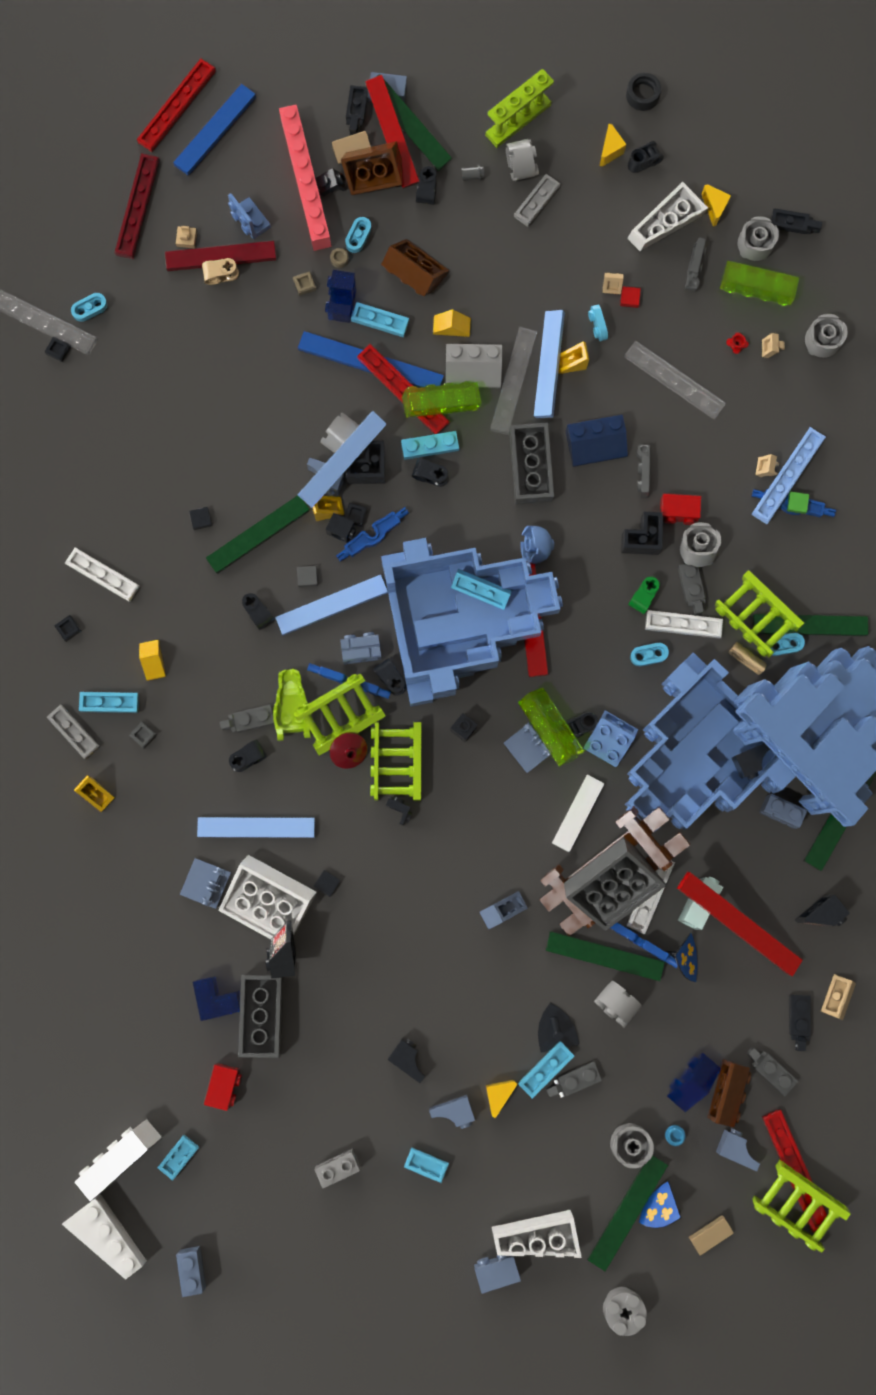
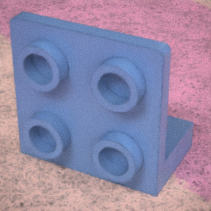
M231 193L228 195V205L232 210L230 213L236 222L239 220L242 224L241 228L246 235H250L254 240L271 228L268 220L250 197L238 203Z
M605 710L586 742L584 749L617 767L633 742L638 729Z

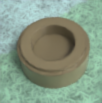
M336 248L331 252L330 260L332 265L342 268L348 264L349 257L345 249Z

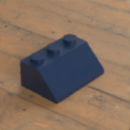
M623 414L567 425L565 433L573 467L628 457L627 434Z

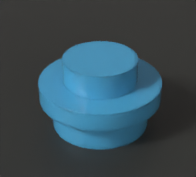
M678 1125L668 1127L665 1132L666 1141L672 1146L681 1145L685 1140L684 1130Z

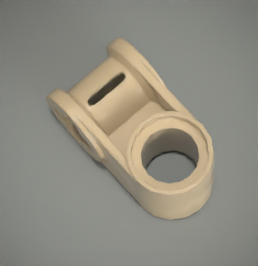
M231 258L206 261L202 264L204 281L207 285L234 281L239 276L236 263Z

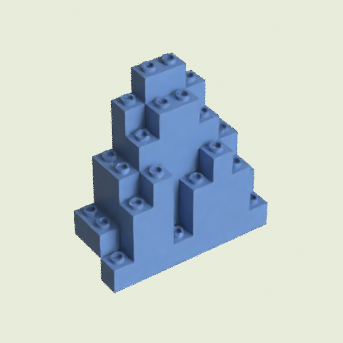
M426 538L403 542L404 552L381 556L410 706L432 703L433 699L456 695V690L459 689L458 678L472 676L477 671L497 668L502 658L501 647L516 645L519 640L539 637L541 631L544 630L542 619H538V617L558 614L560 607H563L561 596H557L556 589L559 588L557 577H553L552 572L529 576V574H532L530 563H526V558L481 566V554L476 552V548L432 556L431 543L427 544ZM458 569L499 585L502 589L511 590L512 592L505 609H500L452 589L451 586Z
M869 646L859 649L852 658L849 652L842 647L833 650L818 667L809 661L794 666L775 685L766 679L750 684L734 700L739 706L735 712L743 720L732 732L745 745L763 741L812 792L811 795H805L799 800L802 806L811 815L831 813L844 827L854 826L869 809L864 803L873 794L865 783L876 771V651Z
M693 652L662 683L664 686L663 690L669 696L673 695L675 698L643 729L646 732L644 734L646 738L651 742L655 741L656 744L627 773L630 776L628 778L629 781L636 787L639 785L640 788L625 803L628 807L626 811L635 806L639 811L637 817L640 820H643L658 807H661L665 814L672 818L671 822L676 828L685 830L714 801H716L714 804L719 810L729 812L736 809L761 782V786L767 792L776 793L783 790L796 777L770 749L763 757V770L758 772L759 776L750 780L747 777L740 778L732 757L764 742L759 741L745 745L732 732L743 720L735 712L739 708L734 702L738 695L722 681L729 672L715 659L706 665Z

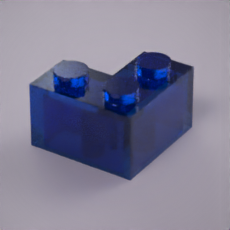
M333 270L332 276H328L327 287H329L328 295L331 296L330 301H326L325 312L328 313L329 320L350 323L357 290L355 273Z
M215 976L192 982L201 1021L240 1012L239 991L219 996Z
M704 1053L700 1054L697 1058L693 1056L687 1063L688 1068L682 1073L680 1079L675 1078L669 1085L670 1091L667 1097L684 1112L688 1111L709 1094L721 1070Z

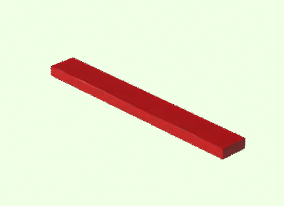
M691 872L685 874L677 887L679 891L786 974L793 977L803 961L801 958Z

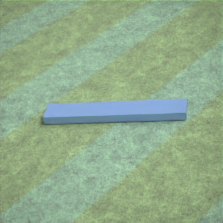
M563 310L545 311L534 410L535 418L554 417L565 316Z
M372 411L297 495L312 508L387 424Z
M811 427L808 429L751 515L765 524L769 523L826 436Z
M378 575L275 618L282 635H286L387 594L388 591L381 575Z
M198 817L197 837L315 838V818Z

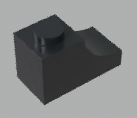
M765 743L732 757V761L741 779L747 777L750 780L759 776L758 772L763 770V757L770 750Z
M408 1038L406 1041L401 1039L388 1057V1061L418 1083H421L425 1075L416 1064L415 1055L418 1050L415 1047L417 1045Z

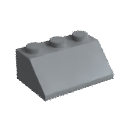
M446 344V388H501L502 345Z

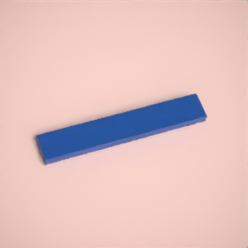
M241 84L173 162L174 166L189 176L253 102L256 94Z

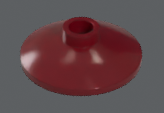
M348 732L341 734L335 738L330 746V758L340 768H354L366 757V741L357 733Z

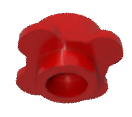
M735 333L732 338H728L726 341L727 346L733 349L734 354H739L740 350L748 347V341H746V338L741 333Z

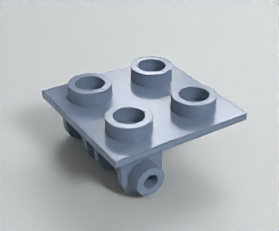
M534 720L527 723L521 730L504 742V745L526 773L557 750Z
M195 858L180 895L216 909L231 872Z

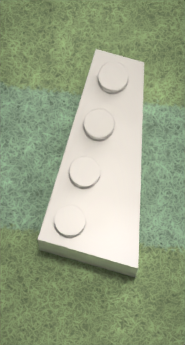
M682 182L631 231L627 239L639 251H642L704 215L708 207Z
M147 1119L134 1129L128 1128L121 1135L123 1139L120 1142L115 1140L107 1147L108 1153L98 1155L93 1160L95 1164L91 1168L88 1165L79 1173L81 1177L75 1183L90 1201L162 1138Z
M101 1194L62 1223L65 1228L125 1280L147 1262Z
M571 1210L492 1227L497 1255H535V1257L548 1255L582 1258Z

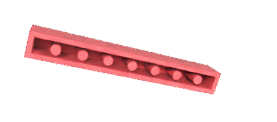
M297 104L279 108L313 250L331 247L330 235Z

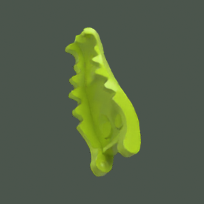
M295 669L283 670L278 674L279 688L273 710L277 740H284V733L304 732V738H310L311 730L304 718L298 721L294 715L299 706L303 704L308 705L301 684L300 672Z

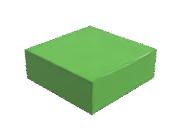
M790 492L787 511L806 514L809 494Z

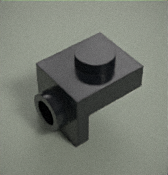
M333 168L315 178L319 194L323 197L336 189L347 190L345 176Z
M388 798L386 807L403 813L399 825L403 826L405 822L409 823L412 815L410 806L405 805V801L400 798Z

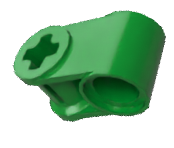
M655 577L645 578L628 605L645 614L659 589V581ZM650 583L653 584L652 588L648 590V585Z

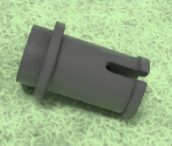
M483 166L462 168L463 180L477 178L481 180V178H484Z

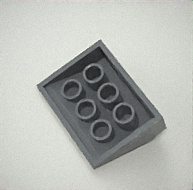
M624 837L564 883L566 898L605 931L666 886V883L638 849Z

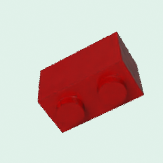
M662 495L660 499V512H663V521L665 523L683 522L685 525H692L700 519L701 496Z
M219 1063L214 1065L204 1102L205 1106L228 1111L230 1106L234 1107L237 1096L234 1094L235 1086L239 1087L242 1077L239 1074L240 1069Z

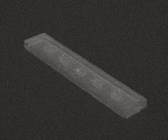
M0 290L1 312L51 337L54 336L87 355L91 353L98 340L97 337Z
M519 327L490 431L505 435L509 433L537 331Z
M636 340L624 356L626 359L714 420L726 405L724 401Z

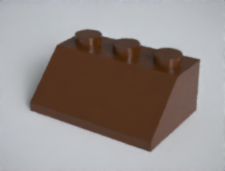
M397 141L346 152L341 158L351 195L403 184L402 158Z
M408 239L391 245L381 263L387 272L396 275L402 283L411 286L421 296L432 293L449 272V269Z
M723 1059L707 1116L708 1119L714 1123L734 1127L735 1123L739 1122L741 1115L739 1111L740 1104L744 1103L746 1092H744L745 1085L749 1083L751 1078L749 1067Z

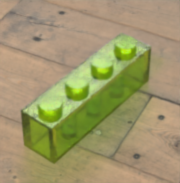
M727 261L719 289L729 293H740L746 297H757L763 301L778 302L780 305H791L796 295L799 277Z
M465 381L461 384L446 383L443 386L431 384L421 388L411 386L405 389L402 395L406 417L477 411L481 405L478 383H471L470 381Z
M544 688L529 692L518 702L559 767L574 761L585 752Z

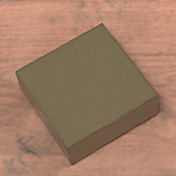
M310 271L293 277L299 296L316 290Z

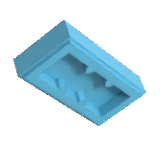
M184 1134L157 1168L173 1181L198 1150L199 1146Z
M411 1147L404 1168L441 1183L449 1163Z

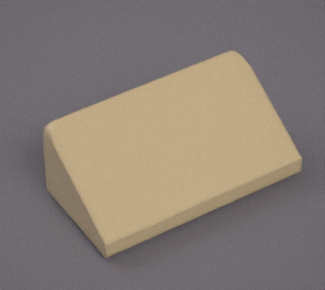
M366 131L332 142V149L338 164L342 163L341 158L346 152L371 147Z
M738 642L728 652L756 674L760 675L767 666L763 660Z
M834 974L821 1012L843 1020L856 983Z
M721 1215L691 1235L689 1239L699 1255H702L734 1233L726 1219Z

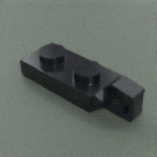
M350 85L346 111V125H350V136L357 134L358 126L362 127L364 123L368 89L364 86Z
M776 208L772 211L771 223L778 230L810 234L820 233L822 228V221L813 220L810 214Z
M789 995V1035H791V1040H795L796 1051H806V1041H810L811 996Z

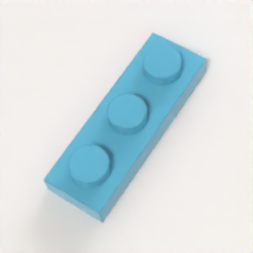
M356 302L351 322L404 338L409 318Z
M456 431L401 440L404 460L459 451Z
M458 569L451 586L452 589L503 610L512 592Z
M80 692V712L138 713V693Z
M559 1041L518 1082L519 1086L533 1099L574 1055Z

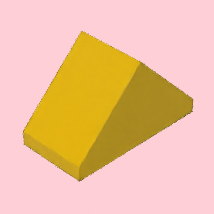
M608 124L600 166H605L625 152L626 143L612 124Z
M707 184L704 185L701 195L704 204L708 207L707 212L712 226H716L731 195Z
M453 309L435 315L433 335L470 337L471 318Z
M583 341L560 353L559 374L587 369L589 356L586 342Z
M322 496L313 506L316 521L330 519L333 513L340 516L345 515L341 497Z
M159 640L140 643L139 659L146 680L166 677Z
M88 775L74 789L77 794L100 812L114 799V796Z
M509 1080L486 1085L491 1115L494 1118L497 1117L517 1086L516 1081Z

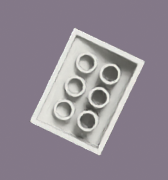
M248 855L240 863L218 911L271 939L289 920L292 921L293 934H295L316 891Z

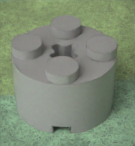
M531 139L506 144L508 167L513 170V173H510L513 182L539 175L538 165L534 162V157H537L536 149L532 145Z
M762 216L754 217L743 226L737 242L741 257L752 261L767 259L778 241L779 231L769 218Z
M834 314L819 316L813 321L805 335V344L809 354L822 358L835 355L847 338V326Z
M342 412L326 430L327 438L322 437L320 443L335 453L356 430L359 424Z
M699 522L692 524L685 530L680 544V554L684 559V563L696 567L711 565L716 559L721 545L720 533L717 529L715 531L711 528V525L708 523Z
M614 981L608 983L594 1000V1003L601 1009L605 1007L604 1013L612 1019L617 1018L615 1021L624 1028L642 1007L632 995H629L624 988Z
M632 1123L623 1124L617 1127L611 1136V1151L615 1158L625 1167L640 1168L651 1159L654 1151L653 1141L650 1135L639 1125ZM631 1141L636 1144V1146L632 1147V1150L628 1147Z
M627 1287L614 1288L607 1294L603 1303V1314L609 1327L620 1336H631L638 1333L645 1326L647 1317L646 1307L640 1296ZM623 1308L627 1309L626 1314H623Z

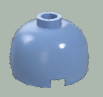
M526 526L524 528L522 536H525L524 542H521L522 558H526L527 563L530 564L545 561L554 549V540L551 538V535L546 529L539 526Z

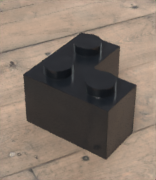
M384 440L371 441L365 448V459H355L346 469L348 484H385Z
M644 511L641 516L640 530L624 529L621 539V553L659 555L662 550L663 512Z

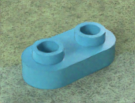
M366 217L355 219L345 239L346 248L352 253L360 252L363 249L371 233V222Z
M93 293L74 303L71 307V313L77 321L84 322L104 312L107 308V301L102 294ZM85 311L83 315H79V313Z
M600 305L591 306L588 316L590 322L593 321L594 336L599 341L607 340L608 331Z
M798 633L785 634L776 643L778 646L777 650H774L772 647L770 648L774 652L772 656L799 652L805 645L803 636ZM791 641L796 642L795 647L791 645Z
M663 643L636 647L630 654V660L638 667L661 663L668 657L669 650ZM657 650L661 652L659 657L655 655ZM636 655H642L643 659L638 660Z

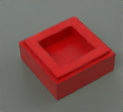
M622 286L620 306L638 308L641 288Z

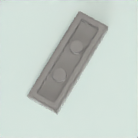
M545 174L514 213V218L529 227L560 188L561 184L548 174Z
M59 705L47 716V719L85 760L100 747L63 705Z

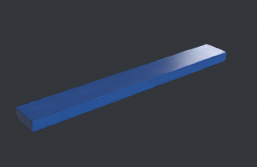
M303 331L298 345L299 351L371 373L357 359V356L363 351L362 349ZM384 357L414 387L438 394L444 375Z

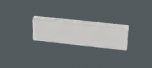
M74 548L65 562L69 567L128 602L132 600L140 587L77 548Z
M647 610L645 630L720 639L722 636L723 619Z
M586 775L552 844L570 852L604 783Z
M671 861L673 865L666 871L660 868L656 871L665 883H667L675 864L673 861ZM664 888L632 911L626 927L642 934L646 933Z

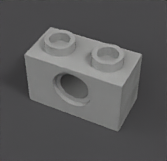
M351 1149L316 1165L314 1170L323 1189L359 1172L361 1167L354 1150Z

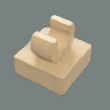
M178 226L176 246L195 248L196 228Z
M605 273L603 293L621 294L623 274Z
M771 333L762 339V357L770 358L774 354L779 353V349H785V342L779 341V334Z
M770 454L758 457L756 475L759 477L777 475L778 473L775 472V466H779V463L776 461L777 456Z

